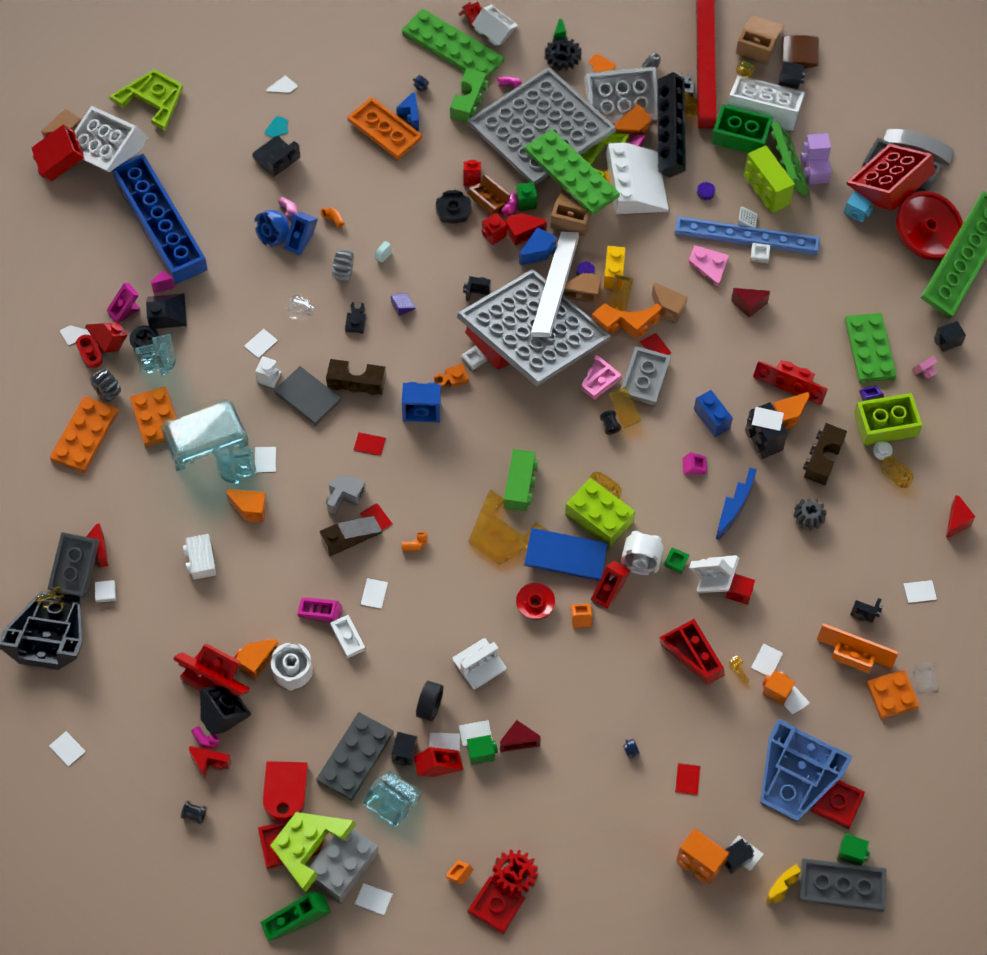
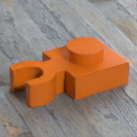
M459 364L445 369V374L438 373L434 375V381H443L438 383L441 384V389L445 388L447 384H450L451 388L468 383L469 377L463 364Z

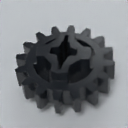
M559 37L557 41L552 39V43L548 42L547 47H545V60H547L548 65L552 64L553 69L558 67V71L562 68L567 71L568 67L574 69V64L579 65L582 49L579 48V43L574 44V39L570 41L568 37H565L564 40Z

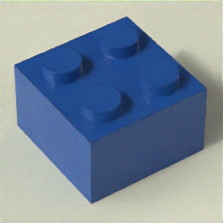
M416 382L403 383L402 420L440 423L441 384L432 382L427 384Z

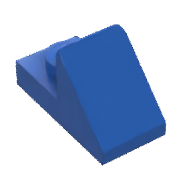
M412 92L397 106L396 113L399 118H408V124L419 131L416 92Z

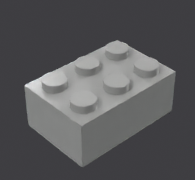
M355 829L350 832L344 841L333 836L309 867L318 874L313 884L342 903L378 856V846Z

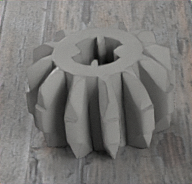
M344 249L336 251L332 267L333 278L342 281L350 279L354 263L353 252Z

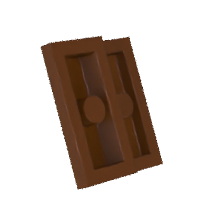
M809 35L783 36L782 66L784 61L803 65L804 69L819 66V38Z

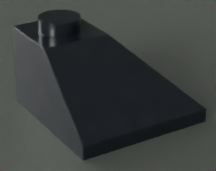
M185 293L149 296L147 298L146 310L149 326L155 329L187 326Z
M212 686L200 690V720L211 735L224 733L251 715L240 697L231 694L230 690L225 687Z

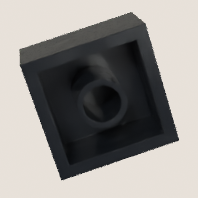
M771 402L759 406V408L775 411ZM755 408L751 409L747 418L745 432L747 437L751 438L754 442L755 451L760 453L763 459L783 451L788 435L783 423L781 424L780 431L752 425Z

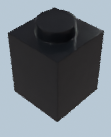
M784 61L778 85L798 90L800 83L803 84L805 80L804 66Z
M955 321L938 327L934 340L936 345L940 346L944 352L961 346L966 334L959 322Z
M397 732L391 752V759L395 764L399 766H412L418 745L417 736Z
M740 839L725 849L729 852L725 866L733 874L752 861L755 856L752 846L748 842L745 843L743 839Z

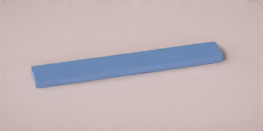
M678 216L674 234L752 246V243L770 245V249L818 255L820 237Z

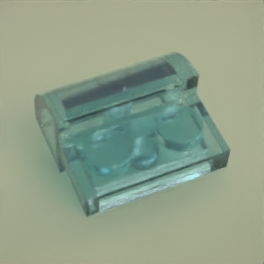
M171 334L153 337V344L135 348L141 374L160 370L162 376L174 368L176 355Z
M232 445L213 448L218 474L226 482L239 483L238 476L248 477L257 473L252 449L233 452Z
M389 770L382 778L378 777L373 783L362 804L396 827L407 816L409 809L421 798L422 792Z

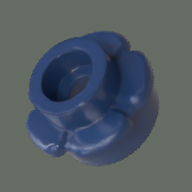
M418 75L416 79L413 78L415 88L420 91L423 89L427 90L429 84L427 79L421 75Z
M634 738L631 740L626 739V744L623 745L627 756L632 755L634 758L635 755L640 754Z

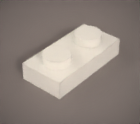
M349 615L330 623L347 659L366 650Z

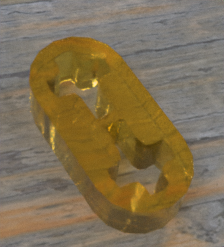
M887 456L883 460L881 465L883 473L897 486L908 488L912 484L913 473L896 457ZM887 464H888V465L893 464L894 467H889V468H888V467H887ZM906 476L908 478L907 480H901V477L904 478Z
M593 472L589 478L593 480L601 479V483L598 482V484L609 492L616 490V494L613 493V495L620 499L622 489L618 483L602 472Z

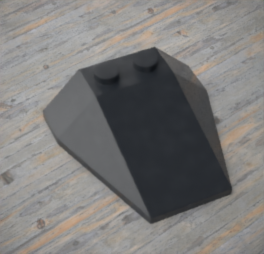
M41 591L4 629L0 637V649L19 664L59 670L76 660L82 647L80 597Z

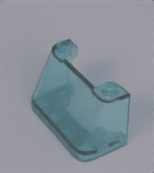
M227 399L219 401L213 407L179 419L165 420L160 427L176 472L185 469V465L189 463L188 461L192 464L194 460L228 448L230 450L234 449V445L238 446L239 449L248 446L246 431L232 401Z

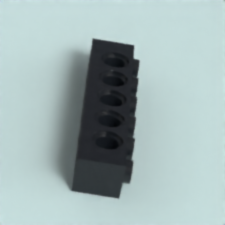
M675 72L657 79L658 172L669 178L686 171L685 79Z

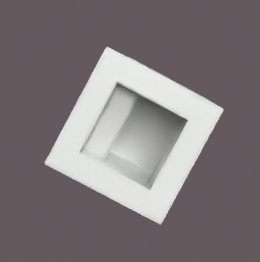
M262 356L255 371L257 383L275 388L282 374L277 368V361Z

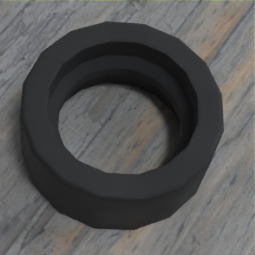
M432 681L425 683L418 700L416 717L431 722L435 719L443 696V685Z

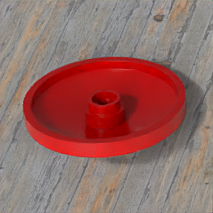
M930 191L916 192L907 197L899 206L896 214L897 231L904 245L915 255L927 260H942L963 224L957 208L944 196Z

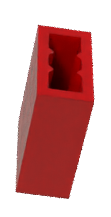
M64 124L31 147L33 159L39 168V174L51 181L84 159L75 132Z

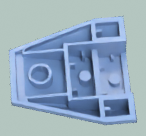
M778 719L768 740L760 802L798 821L845 774L853 756Z

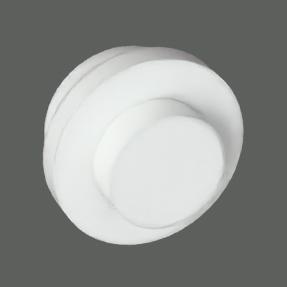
M880 441L874 445L873 452L878 459L885 460L892 455L893 449L889 443Z

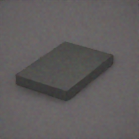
M301 366L274 390L276 395L315 426L341 402V398Z
M61 532L47 589L86 598L100 540Z

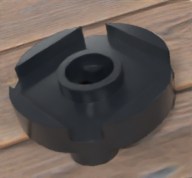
M459 190L445 191L436 200V213L440 217V221L443 223L467 221L471 213L470 198L463 195V192ZM452 204H455L457 208L451 209L449 207H451Z

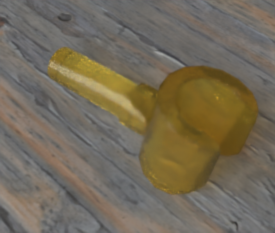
M57 586L52 592L35 597L36 601L50 598L55 600L62 599L64 595H55V591L62 590V587Z
M735 655L729 662V667L737 671L743 681L747 683L749 679L740 667L743 664V660L738 655Z

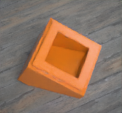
M571 605L573 628L592 627L591 605Z

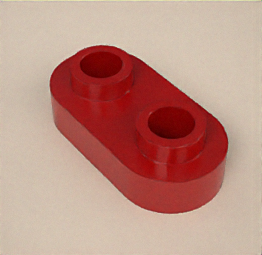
M87 334L81 335L76 341V346L85 365L89 368L99 367L103 362V357L94 338Z

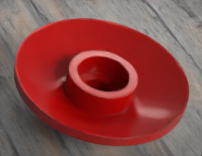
M529 583L518 591L516 606L519 612L529 619H543L553 611L555 596L548 586L542 583ZM533 602H538L539 605H538V606H533L532 603H533Z

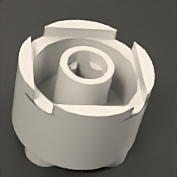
M633 531L625 540L621 564H625L631 570L630 572L638 575H649V572L652 571L654 573L658 572L664 550L661 537Z
M285 643L277 647L273 652L271 659L272 673L275 681L287 690H294L304 686L313 675L312 661L309 651L303 645Z

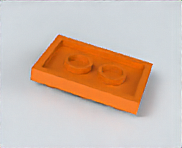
M166 386L129 396L145 447L182 436Z

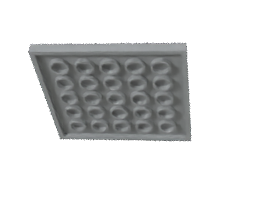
M549 67L468 119V125L529 182H534V185H537L550 175L525 152L524 147L546 132L553 129L579 155L616 132V127Z
M532 269L458 312L457 318L537 387L608 342L611 334L562 295L551 337H532V327L546 284V280Z

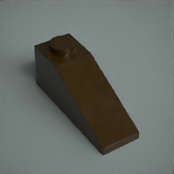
M374 516L336 523L320 531L321 541L329 557L382 534V530Z

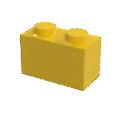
M607 246L603 288L621 290L626 247Z

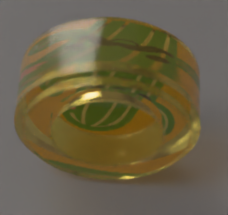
M742 61L738 63L736 71L741 76L750 77L753 74L754 66Z

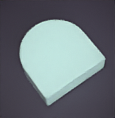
M387 241L383 242L375 253V259L380 263L384 262L392 254L391 245Z

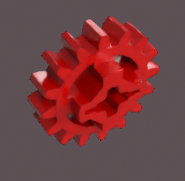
M511 849L509 850V855L503 852L501 859L496 858V865H493L492 870L495 873H493L492 878L497 880V887L503 886V893L508 889L510 890V895H513L514 891L521 895L522 890L528 893L529 886H535V880L538 877V873H536L538 866L533 865L534 858L528 859L529 853L521 855V850H518L517 854H514Z

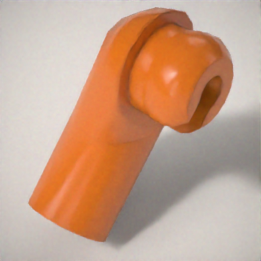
M326 207L321 209L320 215L326 220L334 221L337 228L345 225L338 210Z
M419 532L413 542H402V551H420L428 542L427 534Z

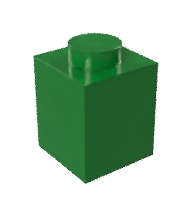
M534 182L516 185L519 212L537 209V193Z
M491 735L467 739V750L471 765L495 761V754L498 753L496 741L492 742Z
M845 833L837 859L854 865H862L864 861L869 859L871 849H868L870 841Z

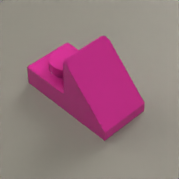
M123 283L106 311L115 322L120 323L139 311L140 308L135 303L139 294L129 283Z

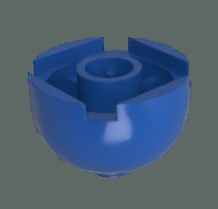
M266 210L256 215L254 222L257 221L255 231L263 244L267 245L268 243L271 245L270 247H274L285 241L289 232V222L281 212Z

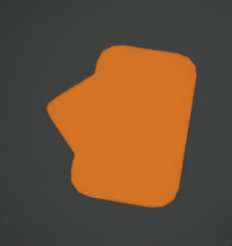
M599 54L593 55L589 60V63L593 65L594 72L612 71L616 66L615 63Z

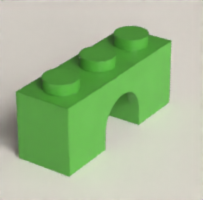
M466 68L461 80V92L468 95L461 96L455 94L450 106V118L468 123V119L477 114V105L481 104L483 99L482 93L488 88L489 81L486 80V73Z

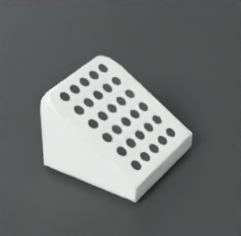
M741 206L738 225L756 228L757 214Z

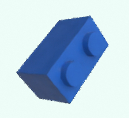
M712 390L696 398L694 410L714 437L731 429L733 417Z

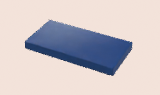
M531 528L524 566L600 581L608 543Z

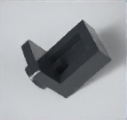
M469 276L468 283H464L463 287L466 300L470 301L471 293L489 295L491 280L484 277Z
M878 598L875 606L855 600L850 615H853L858 620H866L873 623L875 616L880 617L883 606L880 605L882 599Z

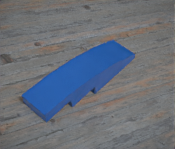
M749 467L746 483L738 482L734 498L726 497L716 539H720L742 511L750 494L757 469Z

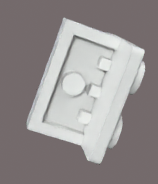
M735 555L691 561L689 568L701 578L697 592L729 591L739 557Z
M483 638L452 658L457 668L474 690L506 671L505 664L498 656L497 645L495 642L489 644L486 638Z

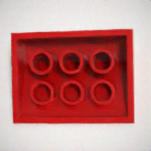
M888 144L846 183L876 206L893 211L936 172L933 154Z

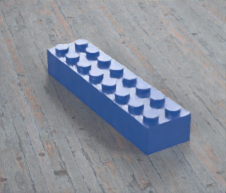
M144 153L114 168L112 174L115 183L168 274L173 277L174 284L176 285L207 271L208 268L204 254Z

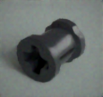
M607 410L600 415V420L604 422L607 435L618 433L621 430V425L618 424L615 410Z
M186 801L181 812V818H189L197 821L198 824H202L206 816L207 807H199L191 804L190 801Z

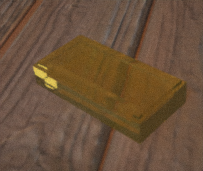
M626 386L608 394L623 428L641 421Z

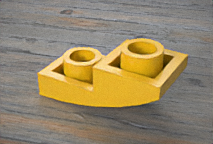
M797 864L784 872L774 883L766 898L767 904L773 901L778 903L783 900L788 890L786 884L790 886L799 880L798 877L801 870Z

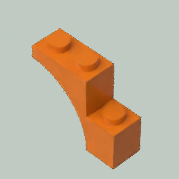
M604 303L592 313V319L609 334L617 332L621 327L633 338L637 339L640 335H645L650 326L657 324L661 320L662 307L656 303L654 306L643 311L624 312Z

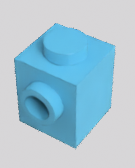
M854 191L846 203L844 213L855 220L863 222L866 217L871 216L874 210L872 207L873 203Z

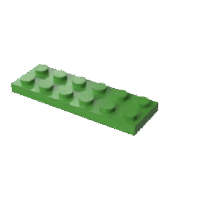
M423 8L402 29L403 35L464 72L466 68L486 73V80L504 62L502 55Z
M553 129L524 147L525 152L591 216L620 197V192Z

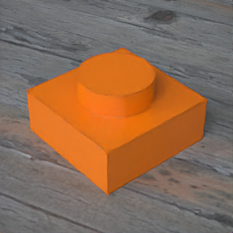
M457 860L445 877L450 882L462 885L468 880L469 875L474 869L470 864Z

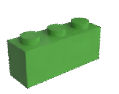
M513 449L504 496V508L527 511V505H531L533 493H530V488H534L536 479L533 476V471H537L539 460L535 459L536 452Z

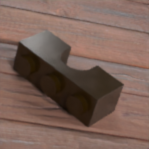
M330 359L326 376L327 387L334 390H349L354 393L364 392L370 395H382L386 380V366L367 364L363 374L352 375L349 369V361Z
M828 423L825 424L823 429H819L816 436L818 443L817 445L813 443L809 453L812 457L810 460L806 459L803 470H806L804 478L826 486L835 461L827 459L824 453L839 454L847 434L846 430Z

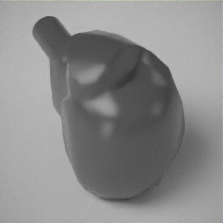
M656 52L650 54L643 62L642 68H657L661 62L659 54Z

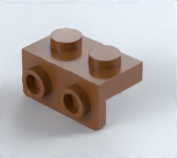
M484 175L479 184L470 187L467 191V194L491 214L501 211V208L505 207L511 196L510 193L488 175Z

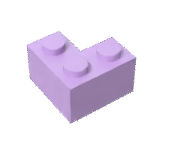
M828 133L807 135L806 141L803 142V153L800 154L801 164H804L803 174L804 178H807L808 185L830 182L832 174L829 162L831 144Z

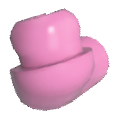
M284 197L280 198L278 204L286 208L285 216L292 220L294 214L298 213L296 204Z

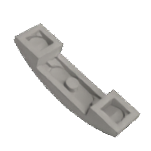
M887 129L883 140L897 146L933 154L935 162L948 166L954 152L945 143L931 136L910 130Z

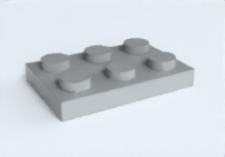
M635 346L619 396L655 406L671 356Z

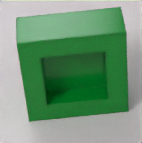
M671 547L664 562V567L682 574L690 555Z

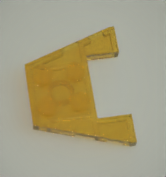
M490 490L469 538V544L500 565L528 547L531 528L549 530L535 522L525 535L520 534L494 515L504 503V498Z

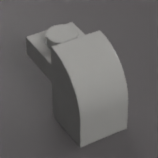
M348 475L335 478L329 484L330 494L326 499L328 513L335 515L343 500L357 506L366 491L365 481Z

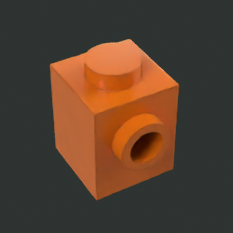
M774 670L771 676L767 675L762 683L764 686L762 694L784 705L794 688L795 681L791 680L785 673Z

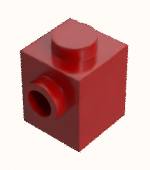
M495 213L482 221L481 233L493 246L507 237V224Z

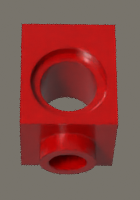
M734 573L725 598L748 605L755 579Z

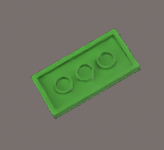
M778 121L772 123L773 131L771 134L778 143L776 149L779 155H782L781 164L795 183V191H799L805 196L809 194V190L791 136Z
M882 313L845 316L844 321L858 382L896 379L897 375Z

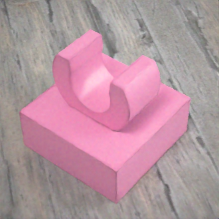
M932 356L912 368L916 375L922 372L927 380L937 374L934 367H932V365L937 363V360Z

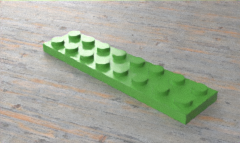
M985 191L979 195L920 297L949 319L953 317L987 257V193Z

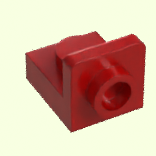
M478 1L473 4L468 2L462 6L463 10L458 13L460 16L465 14L472 28H474L472 23L482 10Z

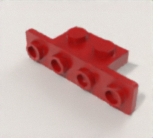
M781 360L777 367L763 361H758L753 374L754 378L795 395L808 392V400L819 405L823 404L828 388L812 382L815 373H812L807 368L795 366L790 361Z
M207 643L203 645L198 659L184 652L175 655L173 658L174 661L178 662L179 666L189 668L195 671L196 675L212 680V683L216 686L229 689L233 695L243 696L250 690L248 686L234 680L241 661Z

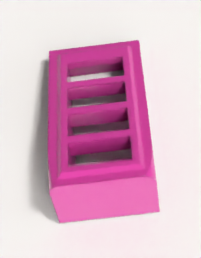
M302 597L297 616L331 623L340 619L342 605L337 600ZM308 604H311L309 612H306ZM316 605H317V606H318L317 612L314 613L315 607H316Z

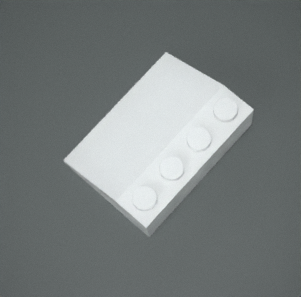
M655 67L586 73L584 80L587 102L612 124H616L638 104L652 120H657L658 102Z
M738 75L729 95L727 105L772 116V123L778 121L786 131H793L805 92Z
M93 106L90 107L74 131L84 155L82 160L107 172L112 171L138 153L148 139V136L137 126Z
M609 143L606 161L610 183L620 192V197L613 201L615 214L668 212L663 177L658 172V152L628 143Z

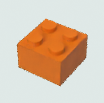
M694 828L680 846L676 860L680 867L695 873L699 881L707 882L711 885L725 866L729 852Z

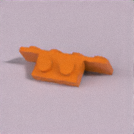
M822 624L817 638L818 641L835 647L831 659L870 673L873 662L893 668L898 656V652L827 624Z

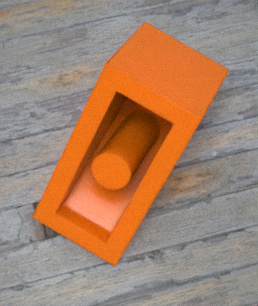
M638 104L614 124L616 127V132L614 133L640 135L643 132L645 134L652 127V118Z
M808 392L773 402L772 406L775 411L784 413L782 423L786 429H792L798 424L809 399Z
M227 489L228 502L244 520L253 523L258 521L264 522L267 503L265 492Z
M269 639L246 644L235 655V659L241 661L238 668L257 679L272 659L275 649L279 647L278 640Z

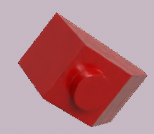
M519 213L505 219L507 234L514 246L529 240L537 228L545 232L547 230V221L545 219Z
M118 322L86 324L85 326L104 353L119 351L127 337V333Z
M616 561L606 566L591 600L608 609L624 586L631 570Z
M429 747L414 756L418 776L436 777L463 770L459 750Z

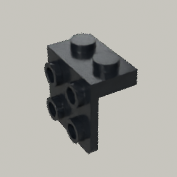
M275 136L254 151L252 158L275 177L301 158L300 147L295 141L288 145L279 136Z

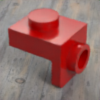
M477 160L464 161L463 186L479 184L481 182V162Z

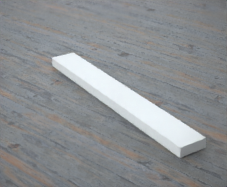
M561 232L532 327V337H551L579 240V232Z

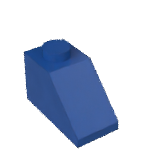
M303 212L294 214L284 249L301 255L314 234L318 218Z
M537 228L519 253V264L525 265L547 260L550 254L553 255L557 247L556 236Z

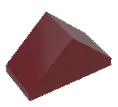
M733 288L731 301L750 317L768 304L770 291Z
M516 720L500 740L499 749L500 752L540 747L541 737Z

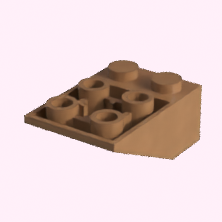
M752 15L738 39L736 54L768 64L784 25Z
M562 188L551 214L550 228L565 232H579V235L585 236L591 215Z

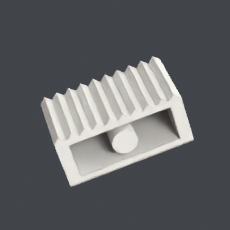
M209 534L187 537V545H183L185 557L189 556V562L186 563L188 574H192L193 580L216 576Z

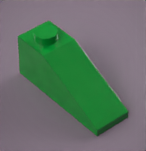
M309 892L260 923L267 941H272L318 921L331 913L323 893Z

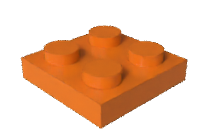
M905 670L867 680L866 682L880 719L912 711L920 706Z

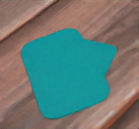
M276 116L264 133L272 138L288 133V120L281 116Z

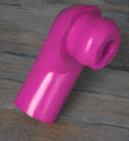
M513 76L497 78L498 86L513 84V89H516L522 83L521 79Z
M510 193L511 196L505 207L501 208V214L505 217L512 215L518 210L515 193Z
M200 726L192 729L191 733L199 746L215 748L219 745L220 738L218 735L206 736Z

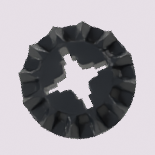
M147 325L137 327L130 335V344L135 350H139L142 353L143 351L150 352L160 342L158 331ZM147 334L148 340L143 344L141 339H144Z

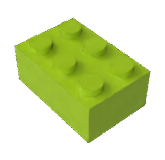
M765 145L748 153L744 178L753 186L754 192L761 197L764 206L769 208L772 213L789 206L795 183L769 148Z
M912 393L857 402L854 410L855 420L864 446L876 444L880 441L888 442L917 437L923 426Z
M592 478L587 480L565 506V515L601 542L608 543L607 546L609 548L634 522L636 512Z

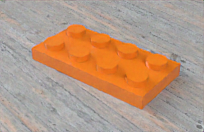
M372 96L347 117L350 124L397 160L422 140L421 133Z
M83 396L54 448L50 460L86 473L119 412L118 408Z

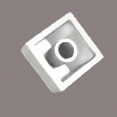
M493 5L484 7L472 23L475 30L479 34H485L489 37L488 40L494 45L503 44L518 27L515 22Z

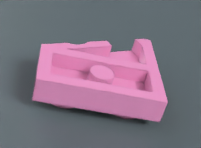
M694 245L689 258V264L693 268L698 269L704 277L708 276L714 281L713 284L719 287L729 255Z
M596 355L581 388L595 400L622 379V375Z

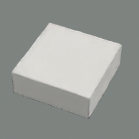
M752 243L750 261L768 263L770 245Z
M476 345L461 355V359L472 371L487 362L486 356Z
M114 580L95 582L96 603L116 601Z

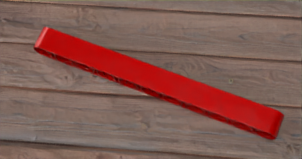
M696 0L697 128L714 129L716 124L715 0Z

